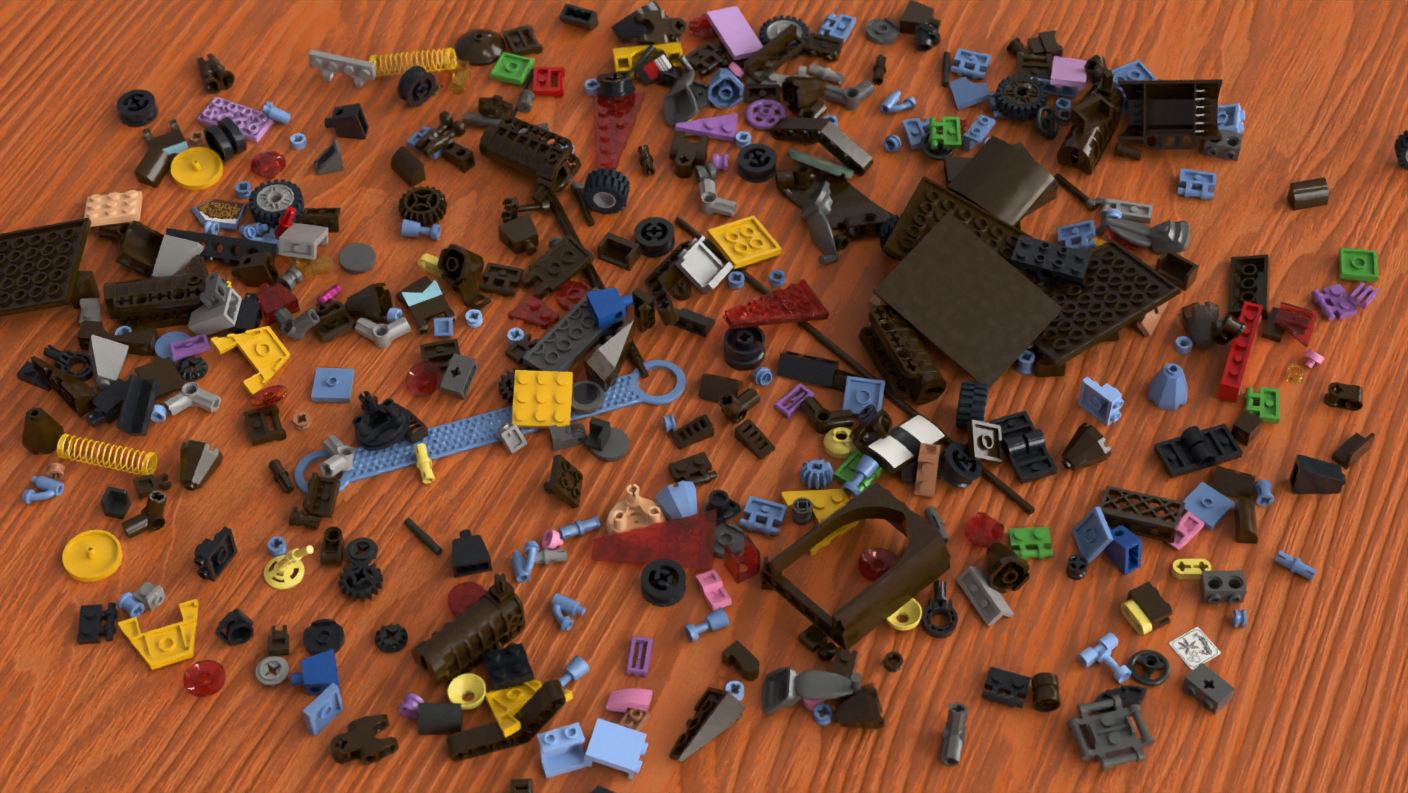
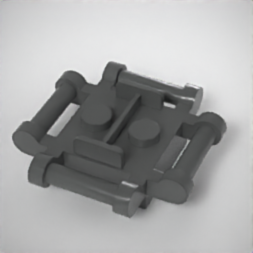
M1119 695L1090 704H1077V710L1081 719H1070L1067 725L1074 734L1082 761L1095 759L1096 763L1099 762L1103 771L1125 763L1145 761L1144 752L1140 748L1153 745L1155 740L1147 730L1141 716L1142 711L1139 704H1133L1123 709ZM1113 707L1115 710L1090 717L1088 715L1089 712ZM1129 717H1133L1141 735L1140 739H1136L1135 729ZM1081 729H1082L1083 732H1084V735H1085V737H1086V740H1087V742H1088V744H1089L1090 749H1089L1088 746H1087V743H1086V741H1085V739H1084V736H1083V734H1082Z

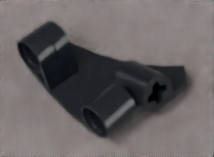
M655 0L634 11L611 27L619 41L650 34V30L645 24L634 22V16L651 10H661ZM669 39L670 41H678V39Z

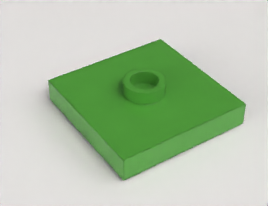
M502 52L490 72V78L522 86L534 65V59Z
M1339 248V279L1367 282L1378 281L1377 251Z

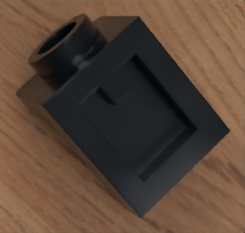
M675 68L669 72L660 70L659 85L672 87L675 81L682 76V70Z

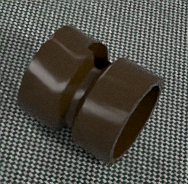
M1049 672L1034 675L1031 678V687L1034 693L1032 696L1034 709L1041 712L1057 710L1061 704L1058 676Z

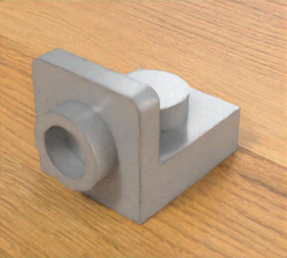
M80 299V326H82L84 320L100 322L102 308L99 299Z
M506 423L499 427V432L494 435L495 438L501 439L509 454L515 453L528 444L516 424L508 425Z
M148 581L133 594L134 599L142 602L150 611L161 605L166 598L163 587L160 585L155 587Z

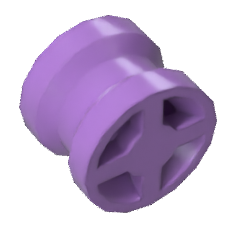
M714 153L713 164L716 171L718 169L728 171V154L718 155Z
M407 693L403 698L404 703L400 704L398 711L406 718L416 719L418 717V703H424V701L416 694Z

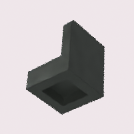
M592 417L589 422L590 433L584 445L602 451L611 435L610 422Z
M107 487L100 502L105 516L124 520L131 506L127 491L113 487Z

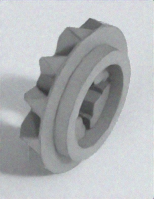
M267 657L257 665L256 677L264 686L272 685L274 687L275 684H282L283 680L288 678L289 665L281 657ZM269 668L276 671L277 675L270 674Z

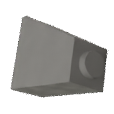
M164 234L152 277L184 274L185 270L193 263V258L200 254L204 247L199 242Z
M228 287L226 303L211 310L205 304L191 313L188 328L197 336L201 334H206L207 336L235 326L242 297L232 287Z
M96 335L91 336L88 349L95 386L105 390L119 379L127 356L128 345Z

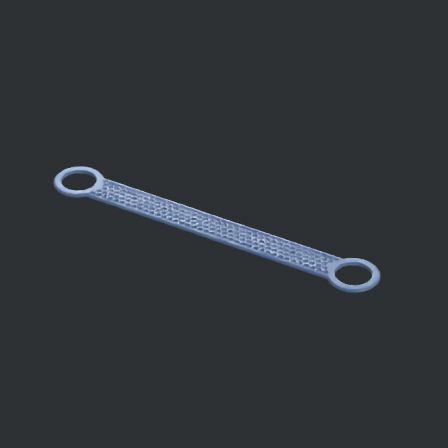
M650 360L644 362L643 364L647 371L656 368L670 371L677 379L676 387L670 393L662 396L646 394L638 385L641 374L636 367L631 374L619 376L615 385L606 392L604 391V404L601 408L596 409V412L580 414L574 412L571 408L570 422L642 402L651 405L670 403L683 393L686 387L685 374L680 367L670 361ZM513 406L428 428L429 436L413 445L403 436L397 443L382 450L369 451L362 447L354 448L352 469L343 471L339 492L350 482L416 465L417 458L413 448L417 444H425L429 459L434 460L500 442L501 439L495 438L494 435L499 432L498 428L506 423L508 425L512 424ZM519 428L522 435L546 429ZM326 450L309 453L298 462L294 471V481L303 493H308V484L303 478L305 469L316 460L330 458L331 456Z

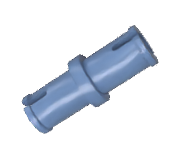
M597 516L583 521L577 520L574 524L558 528L559 535L563 540L576 535L583 536L585 532L599 529L600 522Z
M1282 550L1279 551L1278 556L1274 560L1290 569V572L1293 574L1296 572L1309 581L1313 579V575L1317 572L1316 569L1301 562L1300 558L1295 559Z

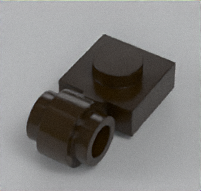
M814 624L798 635V641L811 652L819 649L817 654L822 661H830L835 657L836 645L832 642L827 643L828 636Z

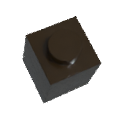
M1246 410L1233 424L1231 434L1236 441L1247 446L1260 432L1263 420Z

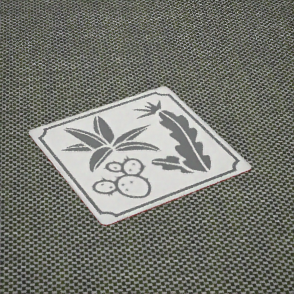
M1199 627L1192 629L1169 643L1192 670L1201 663H1206L1221 654Z

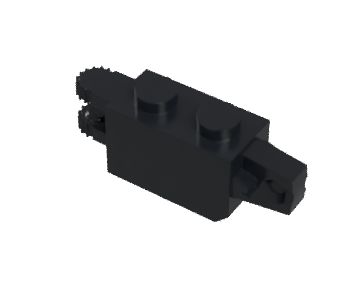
M246 293L244 299L241 300L236 324L229 328L230 332L236 335L245 333L247 330L260 328L263 314L258 302L257 293Z
M119 378L93 398L94 409L85 417L88 424L95 428L103 422L111 424L119 418L128 380L124 382Z

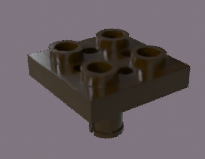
M560 454L553 456L550 481L544 483V490L547 494L554 492L572 509L579 507L583 474Z

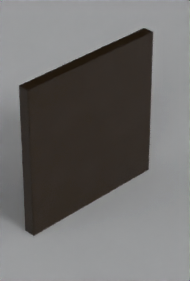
M170 357L134 368L138 377L160 381L156 397L180 390L185 384Z

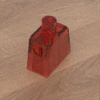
M268 283L260 285L257 299L268 326L276 323L274 313L277 309L285 307L291 314L300 311L296 296L281 283L272 286Z

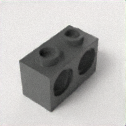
M1219 130L1222 140H1205L1202 155L1238 161L1243 134Z
M1243 570L1202 571L1199 586L1202 603L1236 604L1244 602L1247 590Z

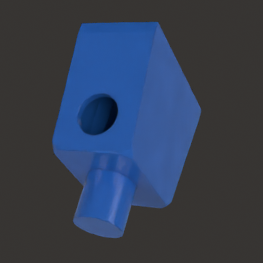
M617 288L586 293L587 305L599 330H603L625 319V307L634 304L631 294L620 297Z
M1118 526L1114 529L1109 527L1114 540L1105 548L1106 555L1124 575L1141 567L1142 540L1124 526Z
M333 649L303 659L301 661L302 672L290 674L292 687L304 684L306 693L309 696L320 695L332 683L338 686L341 694Z

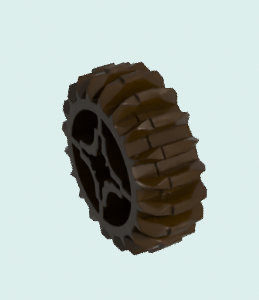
M420 185V188L413 187V190H407V193L402 194L398 208L402 219L419 222L421 226L426 227V225L432 226L433 223L439 224V220L444 218L447 212V201L444 194L440 190H436L435 187L429 188L428 185L426 187Z

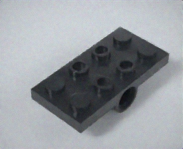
M1020 235L1010 264L1037 271V277L1044 282H1051L1055 277L1082 284L1092 253Z
M1026 410L990 420L991 424L1001 426L1003 452L1020 484L1057 474V467L1045 447L1044 434L1041 429H1035Z
M1225 423L1204 430H1200L1197 426H1191L1184 430L1180 437L1154 444L1153 448L1170 478L1242 457L1243 454Z

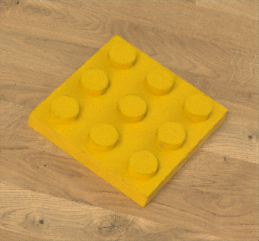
M754 215L707 230L709 239L726 260L734 266V269L780 255L782 252V248Z
M515 370L512 424H516L518 428L549 429V426L556 425L557 428L569 426L571 421L573 372Z

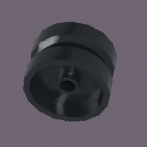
M228 117L218 121L217 126L213 124L204 129V136L209 148L218 153L223 163L232 159L234 154L239 155L247 149L243 134L238 126Z
M742 322L734 324L725 332L724 358L731 368L739 371H749L756 369L764 361L765 335L763 330L757 325Z

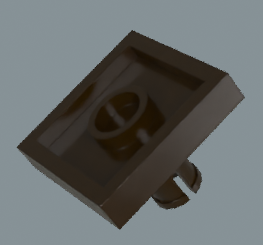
M973 419L967 421L968 442L965 445L969 447V458L996 465L1004 463L1001 426Z

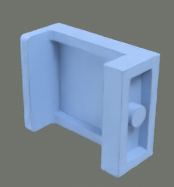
M598 718L583 765L591 767L594 761L629 773L628 779L632 780L634 773L639 774L642 761H639L640 754L645 755L648 743L645 742L647 734Z
M579 722L537 734L540 762L546 779L587 767L583 765L585 755L582 743L585 740Z

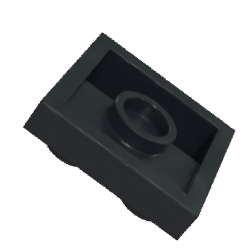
M224 526L220 532L216 533L213 541L205 538L196 547L193 562L199 567L197 574L201 578L215 582L238 553L230 528Z
M511 643L506 648L499 650L490 649L486 654H482L484 667L494 692L535 680L522 643Z

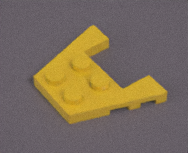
M269 326L247 330L241 334L235 335L232 333L227 334L226 337L211 338V344L220 355L237 346L255 369L257 374L246 379L242 384L252 398L290 358V353Z
M843 489L781 492V499L788 506V510L792 509L793 502L797 498L809 499L812 502V515L817 525L849 501ZM859 520L846 524L832 532L809 550L810 555H815L818 549L823 546L826 547L835 537H840L857 525Z
M197 599L179 604L183 618L182 622L142 634L136 617L118 622L120 630L151 670L193 658L199 609Z
M532 680L495 692L492 690L485 694L486 701L505 738L521 729L520 721L513 716L542 686L541 681ZM565 689L564 694L566 702L573 699L572 691Z

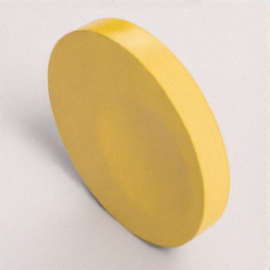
M192 147L180 152L173 159L171 174L175 183L187 190H203L218 182L223 174V164L221 157L214 150L206 147Z
M89 530L76 535L67 543L62 554V561L66 572L72 578L81 582H96L107 578L118 569L122 561L123 552L119 540L113 534L103 530Z

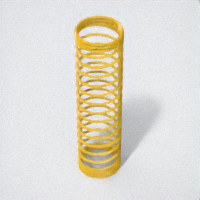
M451 47L443 48L442 52L438 49L437 53L433 49L432 53L430 50H427V52L423 50L421 53L417 51L416 54L412 51L411 55L407 52L406 56L402 52L401 55L399 53H396V55L391 53L390 56L386 54L384 57L381 54L380 57L378 55H371L369 58V62L375 63L376 77L379 75H394V73L396 75L399 73L404 74L406 67L409 69L407 54L410 57V68L414 67L412 53L415 56V66H419L417 54L419 53L420 66L422 67L423 65L427 72L430 70L440 71L441 69L454 70L456 67V54ZM428 51L431 57V66L428 62ZM433 51L436 55V66L433 60ZM438 51H440L441 54V66L439 63ZM423 52H424V54H425V59H426V65H425V66H424V63H423ZM397 54L400 59V69L397 66ZM402 54L405 58V69L402 64ZM387 55H388L389 62H390V68H389V70H388V68H387V63H386V57H387ZM392 55H393L394 61H395V69H394V70H393L392 61H391ZM381 56L384 58V71L381 65Z
M63 434L57 444L58 457L70 459L71 461L87 462L89 465H99L100 467L116 469L117 471L122 470L123 472L139 474L141 476L154 474L157 467V456L153 452L146 454L145 451L140 452L139 449L136 451L133 448L129 450L128 447L123 449L122 446L117 448L116 444L111 446L110 443L106 445L105 442L100 444L99 441H96L94 443L92 439L88 441L87 438H77L70 434ZM75 437L76 441L74 444L73 453L70 456L73 447V438ZM66 438H67L68 443H67L66 451H65V453H64V452H63V448H64L65 440H66ZM81 439L79 454L75 457L77 441ZM85 440H87V445H86V449H85V454H84L83 458L81 459V451H82V448H83V442H84ZM92 441L93 446L91 449V455L87 460L89 443ZM98 442L99 447L97 450V455L93 461L92 455L94 452L95 444ZM102 444H104L102 459L99 462L98 455L100 452V447ZM108 445H110L108 459L104 464L106 448ZM115 446L116 452L114 455V460L110 465L112 449ZM121 447L122 453L120 456V461L116 466V457L118 449ZM127 449L128 452L126 456V461L122 467L121 462L123 458L124 450ZM131 450H133L132 462L128 468L127 461L129 458V453L131 452ZM137 451H138V452H139L138 462H137V465H136L135 469H133V462H134L135 454H136ZM145 453V457L142 462V468L139 471L141 455Z

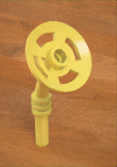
M309 545L301 549L296 548L288 551L286 555H280L270 560L264 569V578L267 584L281 590L296 586L303 579L305 573L304 565L300 559L313 553V547ZM274 562H277L273 570L269 572L271 565ZM294 569H299L296 577L291 579L290 576L293 574ZM274 577L275 579L281 580V581H284V582H276V581H274L272 578Z

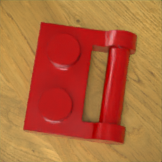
M534 67L533 94L535 96L562 98L564 96L563 77L565 76V69L562 67ZM551 76H556V87H551Z

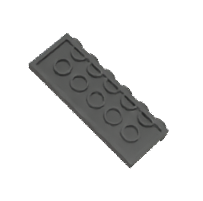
M594 287L590 292L597 291L600 289ZM586 294L579 303L573 306L567 315L562 316L560 321L554 327H551L542 339L536 342L530 351L524 354L522 358L524 369L528 370L531 367L536 371L566 372L611 327L599 330L587 305Z

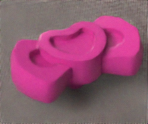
M335 284L323 292L321 296L316 297L318 303H324L328 299H331V301L335 300L333 296L342 289L338 284Z

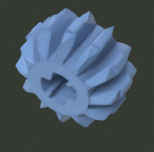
M808 459V462L803 463L801 467V481L809 489H818L820 487L825 489L826 485H831L833 468L824 459H815L813 461Z

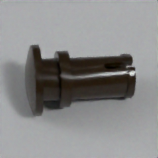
M1019 38L1013 39L1007 46V51H1012L1014 55L1017 52L1030 54L1023 47L1024 45L1020 43Z
M1119 140L1114 150V156L1116 157L1118 153L1121 157L1126 156L1139 161L1143 150L1127 146L1128 144L1126 143L1125 145L1121 144L1122 140Z
M294 507L289 517V526H293L296 523L297 526L304 525L318 529L320 524L313 523L312 521L321 522V517L305 514L302 510L298 512L297 507Z

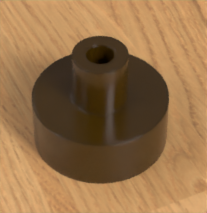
M681 281L674 285L673 296L675 299L685 301L691 297L692 290L688 283Z

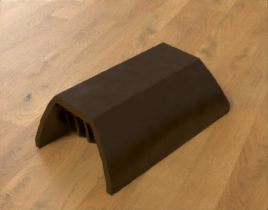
M1223 79L1118 81L1128 99L1129 124L1124 133L1118 136V140H1144V146L1150 150H1188L1196 145L1197 140H1222L1217 119L1218 97ZM1168 136L1174 138L1175 143L1173 146L1166 144ZM1186 136L1192 138L1191 146L1184 144L1183 140ZM1149 137L1156 138L1157 143L1155 146L1149 145Z

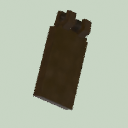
M568 234L528 267L529 272L521 278L522 286L528 290L537 281L540 285L533 292L535 293L534 297L540 301L546 297L548 292L550 294L555 293L594 260V256Z

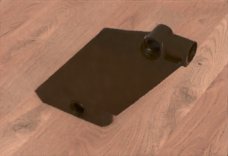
M798 164L795 166V172H792V169L775 171L777 189L800 209L803 208L807 198L824 181L830 183L829 189L831 193L829 196L833 203L830 207L832 211L827 216L831 229H844L846 236H849L850 239L879 236L883 222H887V219L890 217L893 219L894 215L886 211L859 192L843 176L811 173L810 166L807 164Z

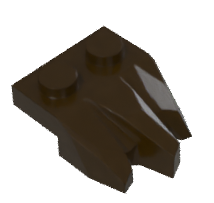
M332 300L328 306L323 303L316 304L317 310L315 312L319 316L320 322L312 328L323 343L332 341L334 338L355 329V321L349 316L346 307L341 302Z

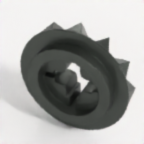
M194 355L192 358L186 357L177 366L178 373L185 381L199 380L205 376L208 370L206 361L202 357L196 358ZM189 366L195 367V371L189 368Z
M357 538L346 547V557L354 565L357 564L358 560H360L361 564H364L366 560L371 564V561L376 559L378 553L377 544L369 538ZM358 548L366 553L365 556L359 554Z
M390 623L388 626L382 625L381 629L376 631L374 639L378 649L386 653H394L405 647L408 641V634L406 629L402 628L399 623L397 625ZM387 634L395 636V641L391 638L388 639Z

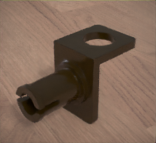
M472 276L459 284H452L453 291L461 293L465 305L472 309L480 311L491 302L490 298L479 294ZM484 300L483 303L475 305V302Z

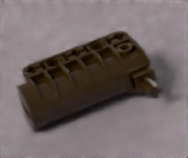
M1111 70L1104 72L1101 82H1097L1091 87L1090 93L1086 98L1088 100L1100 93L1113 105L1111 119L1085 133L1073 124L1057 152L1058 164L1068 165L1083 170L1085 173L1093 174L1118 127L1124 102L1123 93L1119 88H1115L1117 83L1113 82L1114 74H1112Z
M513 116L503 118L497 127L494 125L487 127L480 139L479 150L483 157L537 179L538 188L531 196L535 203H540L547 193L553 195L555 191L560 192L564 190L581 168L579 158L571 153L573 145L569 139ZM527 128L526 132L519 133L521 129ZM551 139L555 140L552 144L547 143Z
M196 255L193 258V266H189L190 269L185 270V274L105 283L103 287L104 301L110 319H119L121 327L128 326L132 331L138 325L164 328L189 324L191 313L204 305L200 300V295L205 292V280L209 275L207 265L204 264V256ZM183 313L189 314L187 317H180ZM145 318H151V319H152L151 321H148V322H142Z
M888 305L873 306L868 314L872 325L870 327H863L858 337L883 381H885L890 393L897 399L912 398L914 403L918 405L934 401L945 391L946 381L937 369L914 328Z
M496 573L494 575V584L488 588V591L480 597L477 603L470 604L465 612L458 613L456 619L445 623L443 629L439 632L435 631L430 639L422 641L411 650L414 662L436 683L443 679L449 685L457 676L469 674L483 663L482 654H486L490 649H501L525 628L523 604L518 595L514 593V588L506 581L504 573L501 575Z

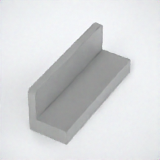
M969 566L956 579L988 626H993L1003 615L1008 617L1014 615L1001 594L990 588L988 576L983 569Z

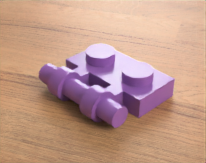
M1340 284L1323 288L1322 293H1319L1317 289L1311 292L1313 301L1316 305L1320 306L1321 313L1329 321L1335 319V314L1339 320L1357 314L1356 307L1348 301L1349 297Z

